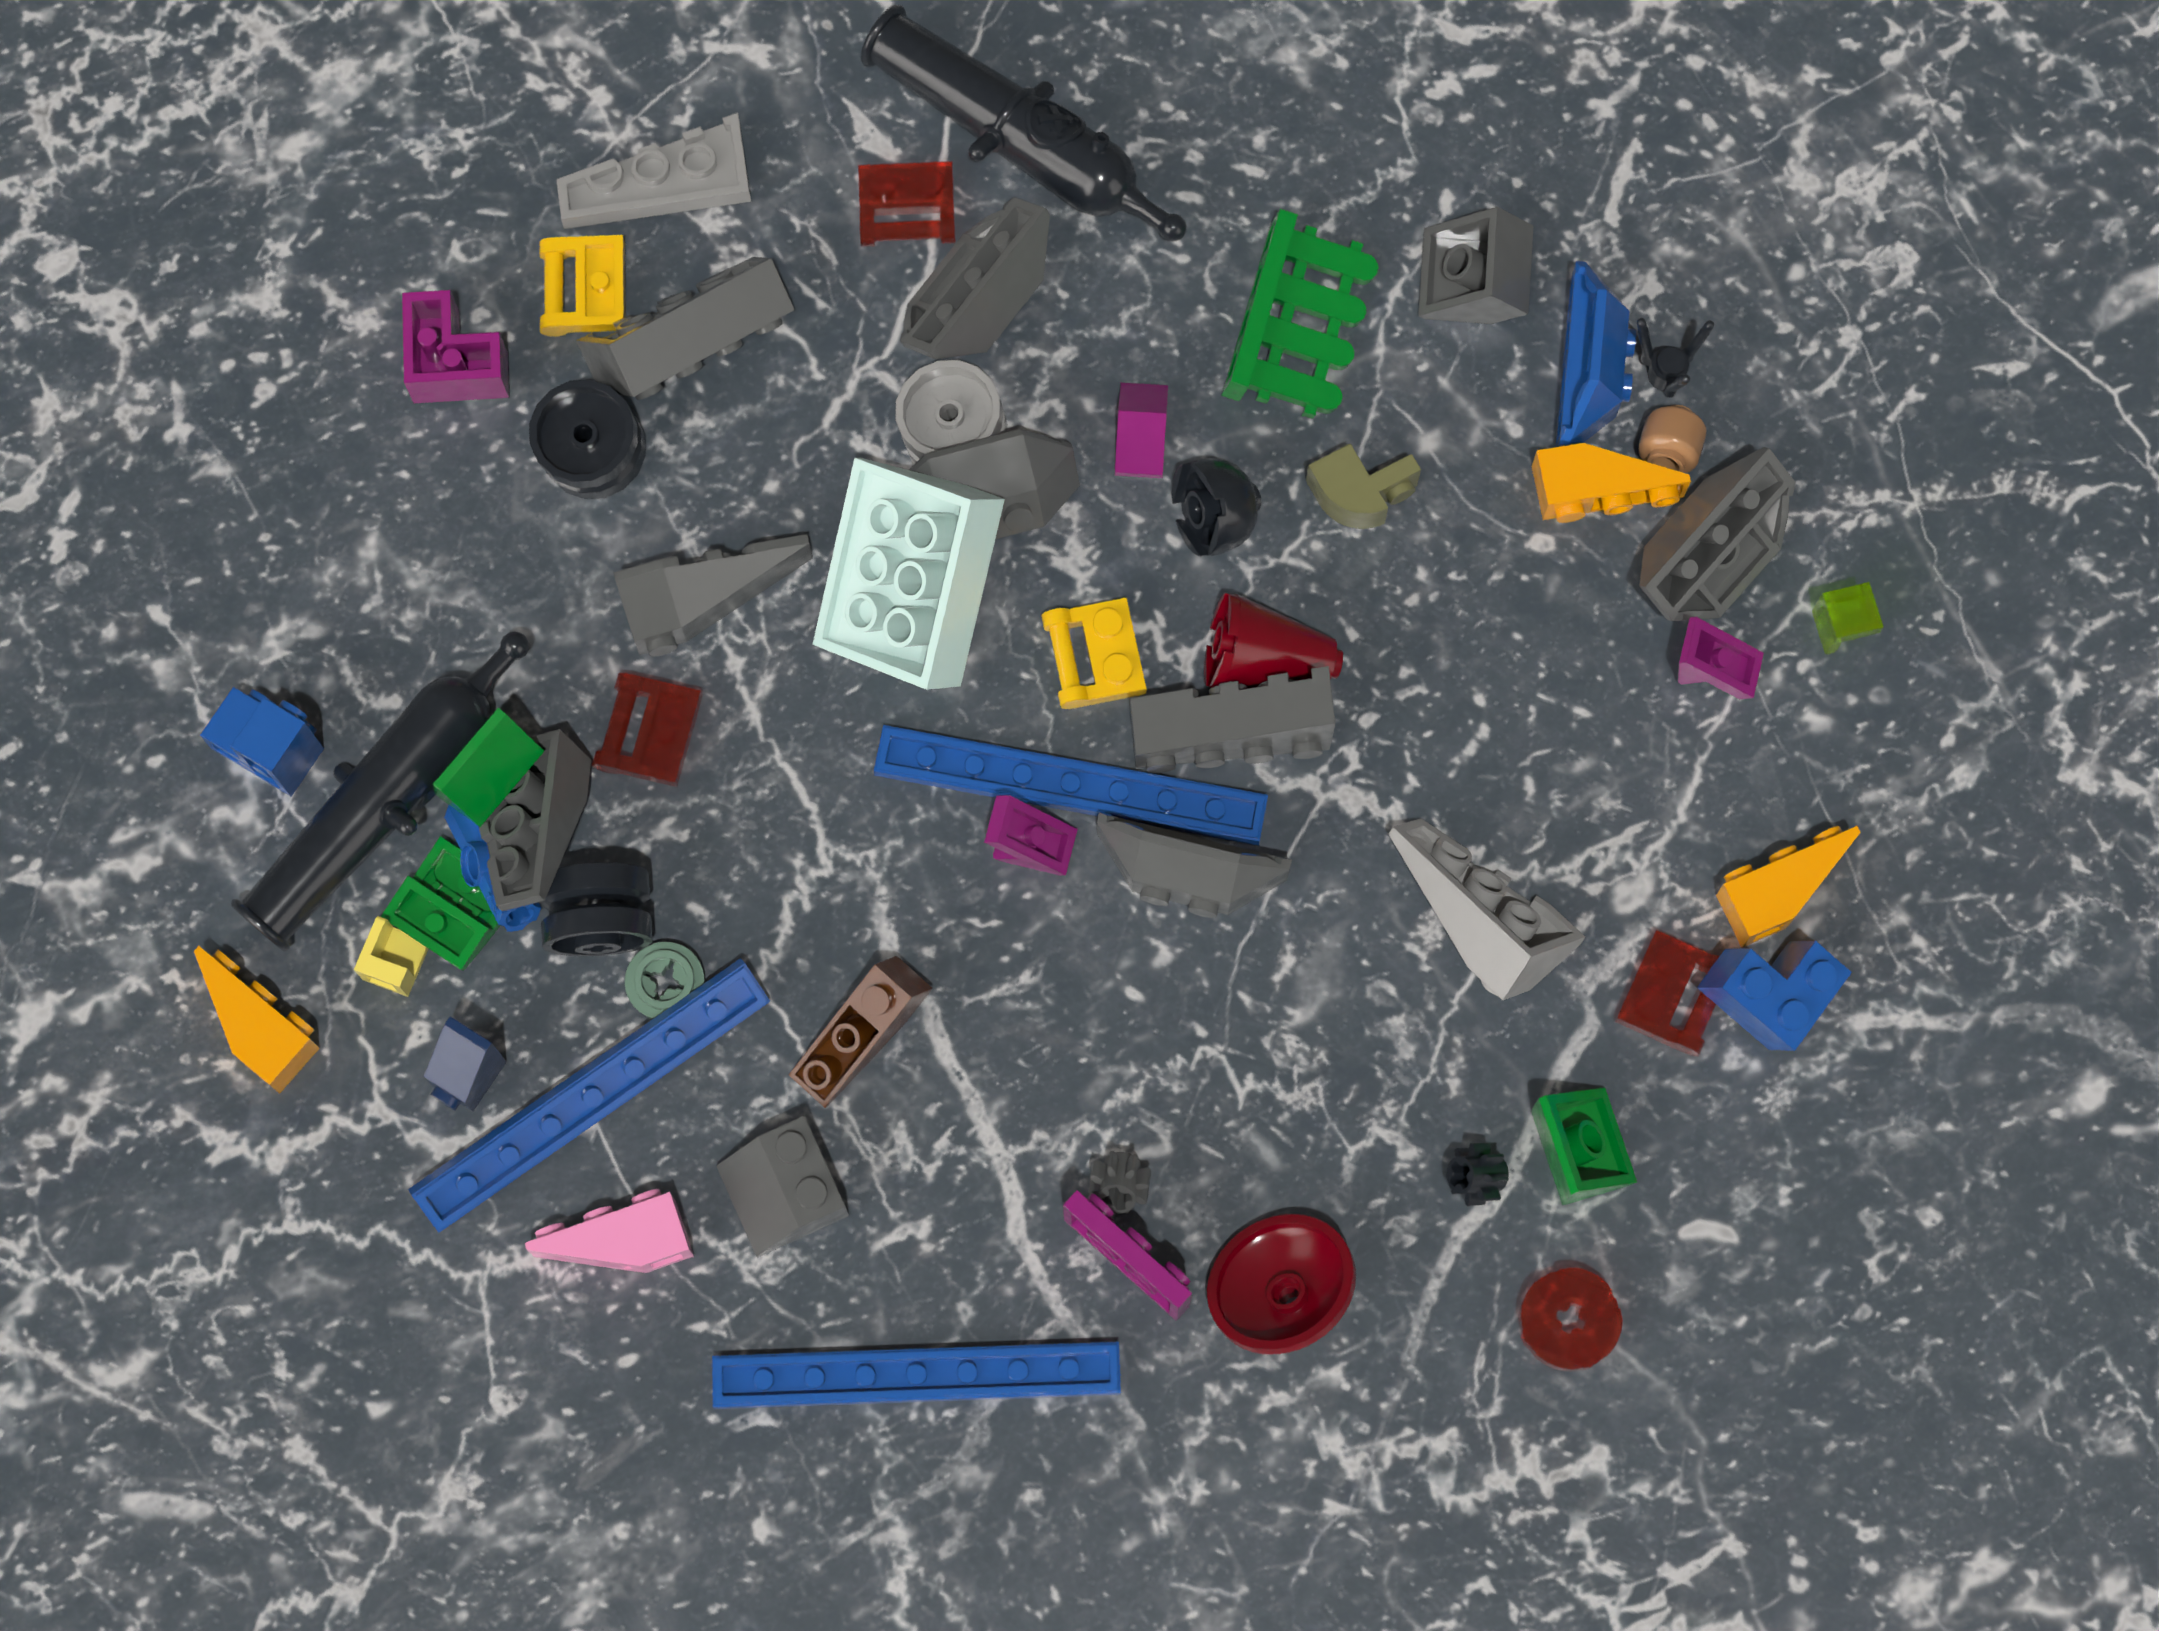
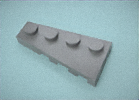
M738 113L722 118L723 124L702 131L701 126L682 133L683 139L657 147L656 143L640 148L638 149L639 154L629 159L617 162L613 158L556 179L561 220L564 229L751 202Z

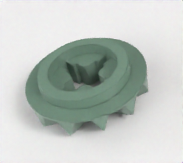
M658 942L643 948L632 958L625 974V989L633 1007L649 1019H654L703 985L705 976L698 958L689 949L673 942ZM672 963H674L672 968L674 971L673 979L683 990L678 988L676 990L667 989L664 995H661L659 1000H657L658 986L646 975L648 974L653 977L655 975L664 976L666 971L670 970Z

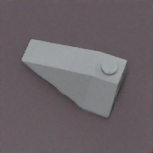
M1420 818L1394 826L1389 832L1390 838L1467 967L1481 979L1482 985L1486 990L1497 995L1502 1000L1530 991L1581 945L1585 939V936L1552 905L1537 895L1530 902L1507 886L1511 881L1510 877L1499 870L1494 874L1479 868L1471 862L1472 854L1468 849Z

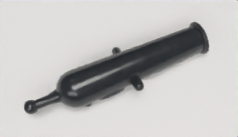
M893 5L888 8L874 23L861 49L863 65H877L978 139L969 147V156L972 160L981 161L991 152H997L1080 212L1100 217L1112 215L1119 210H1123L1139 216L1157 228L1160 235L1167 241L1174 242L1183 238L1187 228L1185 220L1180 215L1167 213L1141 193L1136 187V171L1133 161L1120 146L1110 141L1106 133L1093 131L1086 126L1085 121L1062 105L1049 100L1054 94V86L1050 82L1043 81L1034 88L1021 87L906 17V11L902 5Z
M516 631L509 632L503 636L500 648L483 667L466 679L456 676L438 678L422 688L354 769L345 763L335 766L333 775L341 785L242 901L233 899L231 906L282 951L289 950L290 944L287 940L395 829L405 836H411L416 832L418 824L410 814L413 811L420 810L436 795L433 788L434 782L490 718L491 707L487 697L497 679L515 660H520L526 656L529 650V642L526 636Z

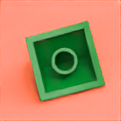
M497 708L434 782V793L448 805L481 827L544 753V750L506 713Z
M1606 1088L1550 1094L1537 1100L1531 1113L1562 1206L1637 1183Z

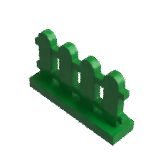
M1280 209L1269 227L1221 396L1239 402L1247 389L1257 392L1256 401L1267 404L1271 396L1304 407L1301 416L1313 419L1316 412L1323 414L1334 412L1342 402L1340 388L1334 383L1325 381L1328 369L1344 370L1354 358L1353 346L1348 341L1338 338L1340 326L1356 327L1366 315L1365 303L1360 298L1350 295L1352 283L1358 285L1370 283L1378 272V263L1373 256L1361 252L1363 243L1352 240L1348 248L1315 237L1318 228L1306 225L1303 232L1294 230L1298 214ZM1285 260L1294 263L1291 275L1282 272ZM1306 268L1340 278L1337 290L1304 280ZM1273 303L1282 306L1279 318L1270 315ZM1296 310L1328 321L1325 333L1292 323L1294 311ZM1261 346L1270 349L1267 361L1257 358ZM1282 353L1316 364L1313 376L1279 366Z

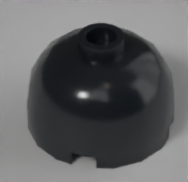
M1218 458L1195 460L1178 467L1173 478L1172 503H1181L1185 520L1177 519L1176 523L1186 546L1197 556H1215L1240 546L1250 537L1257 521L1258 511L1261 508V496L1257 486L1251 482L1250 478L1236 464Z

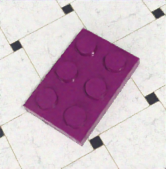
M1076 1190L1063 1205L1064 1221L1177 1321L1190 1307L1192 1292L1189 1291L1190 1288L1188 1287L1191 1282L1189 1278L1171 1262L1168 1261L1162 1267L1152 1258V1254L1149 1252L1152 1246L1136 1230L1129 1227L1124 1233L1114 1224V1220L1111 1218L1114 1212L1098 1196L1091 1193L1085 1198Z

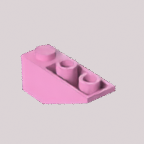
M660 1189L636 1195L631 1199L633 1205L614 1212L612 1206L592 1210L583 1215L585 1222L565 1228L564 1223L544 1227L535 1232L536 1239L525 1243L527 1250L533 1257L648 1273L694 1256L674 1197L670 1192L661 1195Z

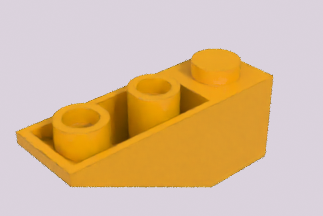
M1587 443L1537 450L1532 464L1542 519L1556 518L1559 523L1574 522L1585 517V513L1603 510L1605 515H1618L1630 511L1634 505L1651 503L1652 507L1657 508L1670 506L1679 502L1680 498L1685 496L1691 482L1689 474Z
M1840 826L1832 827L1816 835L1813 838L1815 844L1800 851L1797 850L1795 845L1786 847L1772 854L1768 858L1770 864L1753 870L1751 864L1724 876L1726 883L1722 885L1716 897L1741 948L1780 932L1789 926L1861 833L1858 826L1842 832Z
M198 946L194 953L232 1054L280 1094L320 1049L309 1038L314 1029L293 1011L286 1018L276 1011L272 1005L277 1001V998L256 980L249 987L239 980L235 975L241 968L219 949L211 956Z

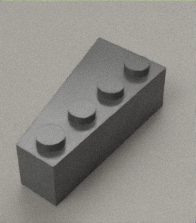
M749 258L697 283L696 287L699 293L692 295L691 291H684L657 302L656 309L658 312L653 315L650 312L634 317L628 315L613 323L617 332L604 338H595L590 333L576 340L594 380L610 386L619 395L635 397L636 400L645 399L659 392L663 388L660 382L673 375H676L677 378H682L700 370L703 367L701 360L716 353L717 356H723L739 349L743 345L741 339L749 334L756 332L757 335H761L781 326L783 323L781 317L795 309L772 258Z
M1329 666L1311 669L1312 679L1295 681L1289 679L1288 673L1267 676L1268 681L1259 684L1256 688L1248 689L1247 685L1240 684L1238 681L1222 683L1211 688L1209 695L1199 697L1198 690L1191 688L1130 698V718L1136 768L1146 767L1148 772L1162 773L1174 770L1176 764L1195 762L1198 768H1214L1223 765L1226 759L1244 758L1246 763L1257 764L1271 761L1274 759L1273 755L1293 753V757L1296 759H1310L1322 755V750H1330L1335 728Z

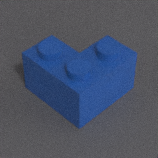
M233 687L200 734L211 749L292 797L324 750L314 735L317 729L306 721L308 716L304 712L284 700L277 706L269 698L253 689L246 695Z
M1789 941L1772 966L1751 948L1725 949L1697 988L1768 1050L1795 1051L1852 972L1817 941Z

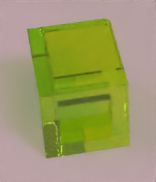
M1870 582L1822 593L1812 609L1825 654L1836 652L1844 641L1880 633L1884 627Z

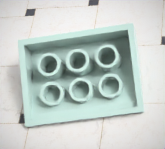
M854 458L813 645L926 690L960 687L1005 499L957 482L864 458Z

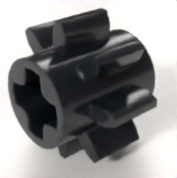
M1488 1142L1470 1143L1469 1148H1456L1454 1150L1456 1157L1447 1166L1446 1178L1449 1187L1452 1189L1451 1193L1452 1195L1465 1194L1466 1206L1485 1205L1486 1201L1500 1200L1501 1195L1499 1191L1505 1188L1509 1180V1170L1504 1160L1505 1156L1503 1154H1490L1491 1147Z

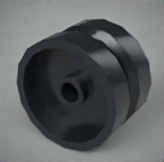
M591 379L572 380L551 389L536 405L529 423V444L537 462L561 489L568 494L583 499L607 498L624 490L639 474L646 456L644 432L625 399L610 386Z
M586 863L558 868L545 901L540 902L543 908L553 912L541 921L542 947L544 950L565 956H605L636 951L653 942L651 916L645 910L638 908L650 899L649 874L647 870L637 865L624 863Z

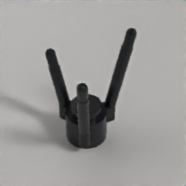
M1640 318L1637 320V328L1642 348L1641 362L1649 366L1648 379L1653 387L1664 391L1667 397L1672 398L1677 390L1690 382V376L1687 375L1689 364L1714 328V322L1711 320L1707 321L1687 348L1683 350L1673 346H1666L1658 351H1654L1646 320Z

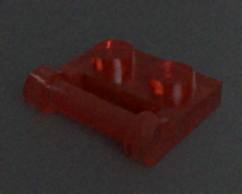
M952 161L858 165L861 247L875 246L877 241L941 239V244L956 243ZM940 213V220L875 222V216Z
M618 673L614 689L618 691L602 749L595 752L592 767L610 774H623L677 787L703 697L701 690L633 674ZM636 697H648L632 757L620 755Z
M1656 930L1615 1022L1680 1052L1695 1057L1700 1056L1705 1044L1702 1036L1716 1004L1700 991L1684 1029L1678 1030L1669 1024L1693 969H1698L1707 974L1719 956L1709 954Z

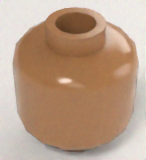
M1672 405L1660 407L1652 411L1645 421L1639 442V456L1646 462L1683 473L1691 472L1700 461L1706 440V426L1702 419L1686 406Z

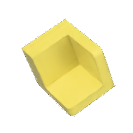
M377 916L354 967V971L364 981L408 997L428 952V948L400 929L393 927L387 919Z

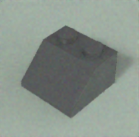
M1494 207L1424 228L1418 316L1429 320L1494 324L1528 315L1534 226L1499 207Z
M805 1116L758 1136L716 1166L757 1258L849 1216Z

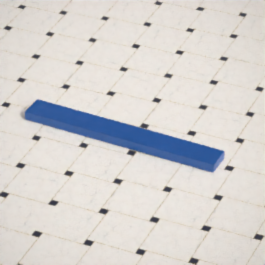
M883 725L874 767V776L994 798L996 796L1010 795L1027 804L1098 816L1100 812L1159 828L1258 846L1268 799L1267 794Z
M740 958L409 1188L411 1196L438 1233H440L770 1002L769 998L745 962Z
M1119 1342L712 1356L714 1409L1121 1395Z

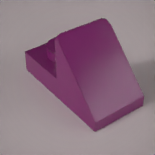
M1690 617L1679 661L1678 683L1684 685L1707 682L1738 699L1754 698L1764 653L1698 617Z
M1010 795L996 796L984 843L995 847L993 858L998 861L1055 875H1066L1078 829Z

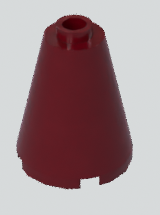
M1225 593L1222 595L1210 627L1211 630H1216L1213 645L1206 646L1204 661V682L1206 686L1213 688L1222 683L1238 681L1240 684L1247 685L1248 689L1256 688L1259 684L1268 681L1267 676L1288 673L1289 679L1295 681L1312 679L1311 669L1329 666L1330 680L1331 678L1337 679L1343 665V651L1337 649L1336 639L1238 594Z

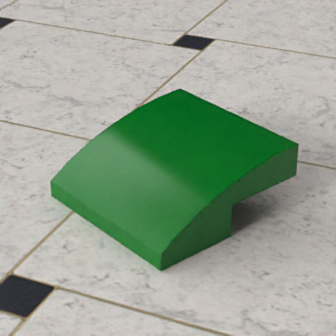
M440 836L413 877H406L381 917L387 919L390 924L458 969L464 971L501 925H498L480 887H470L465 882L460 866V848Z

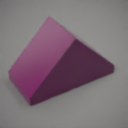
M1121 382L1115 476L1163 479L1168 385Z

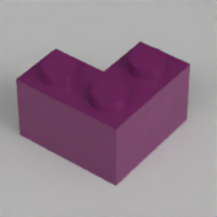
M450 290L402 293L404 384L413 403L509 398L508 352L500 332L460 334L459 310Z

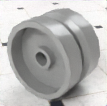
M960 360L936 361L919 368L904 382L896 400V423L913 464L917 463L927 453L1007 432L1008 423L992 379L979 367Z

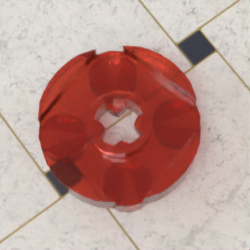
M1580 1268L1560 1269L1543 1276L1529 1288L1520 1306L1519 1325L1523 1344L1536 1359L1550 1368L1566 1372L1590 1369L1611 1353L1622 1331V1313L1616 1298L1612 1294V1289L1598 1275ZM1570 1306L1579 1309L1577 1317L1584 1321V1327L1582 1330L1574 1328L1570 1333H1566L1562 1330V1322L1556 1319L1557 1312L1566 1313Z

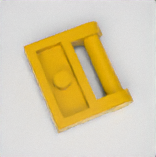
M623 235L550 237L542 239L539 243V257L544 260V314L540 316V333L545 336L557 337L573 332L616 331L613 323L626 317L625 240ZM568 257H576V312H563V260Z
M1127 598L1071 609L1056 608L1046 611L1041 615L1044 630L1050 632L1062 688L1058 692L1062 709H1074L1146 694L1147 688ZM1081 626L1083 628L1095 685L1081 686L1069 633L1071 628Z

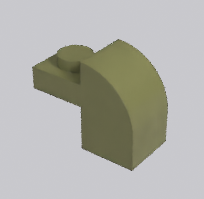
M1350 443L1309 464L1306 483L1323 511L1334 521L1350 528L1369 529L1385 524L1388 513V506L1385 502L1389 501L1391 505L1398 504L1409 498L1416 491L1414 487L1418 485L1421 469L1413 455L1410 454L1369 475Z

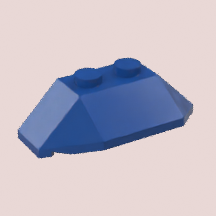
M1576 261L1570 279L1556 447L1584 443L1614 420L1621 403L1629 402L1631 397L1633 374L1625 373L1626 357L1633 358L1636 344V329L1628 328L1630 311L1584 261Z

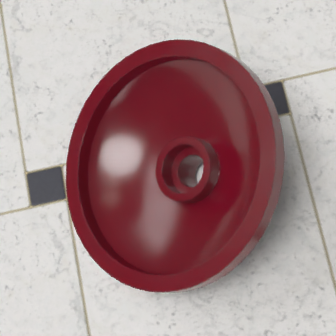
M1284 1214L1263 1219L1239 1232L1228 1242L1215 1260L1207 1285V1301L1211 1316L1226 1338L1242 1349L1267 1355L1297 1351L1325 1336L1345 1314L1355 1290V1262L1342 1236L1329 1224L1317 1218L1299 1214ZM1297 1297L1293 1302L1286 1304L1290 1298Z

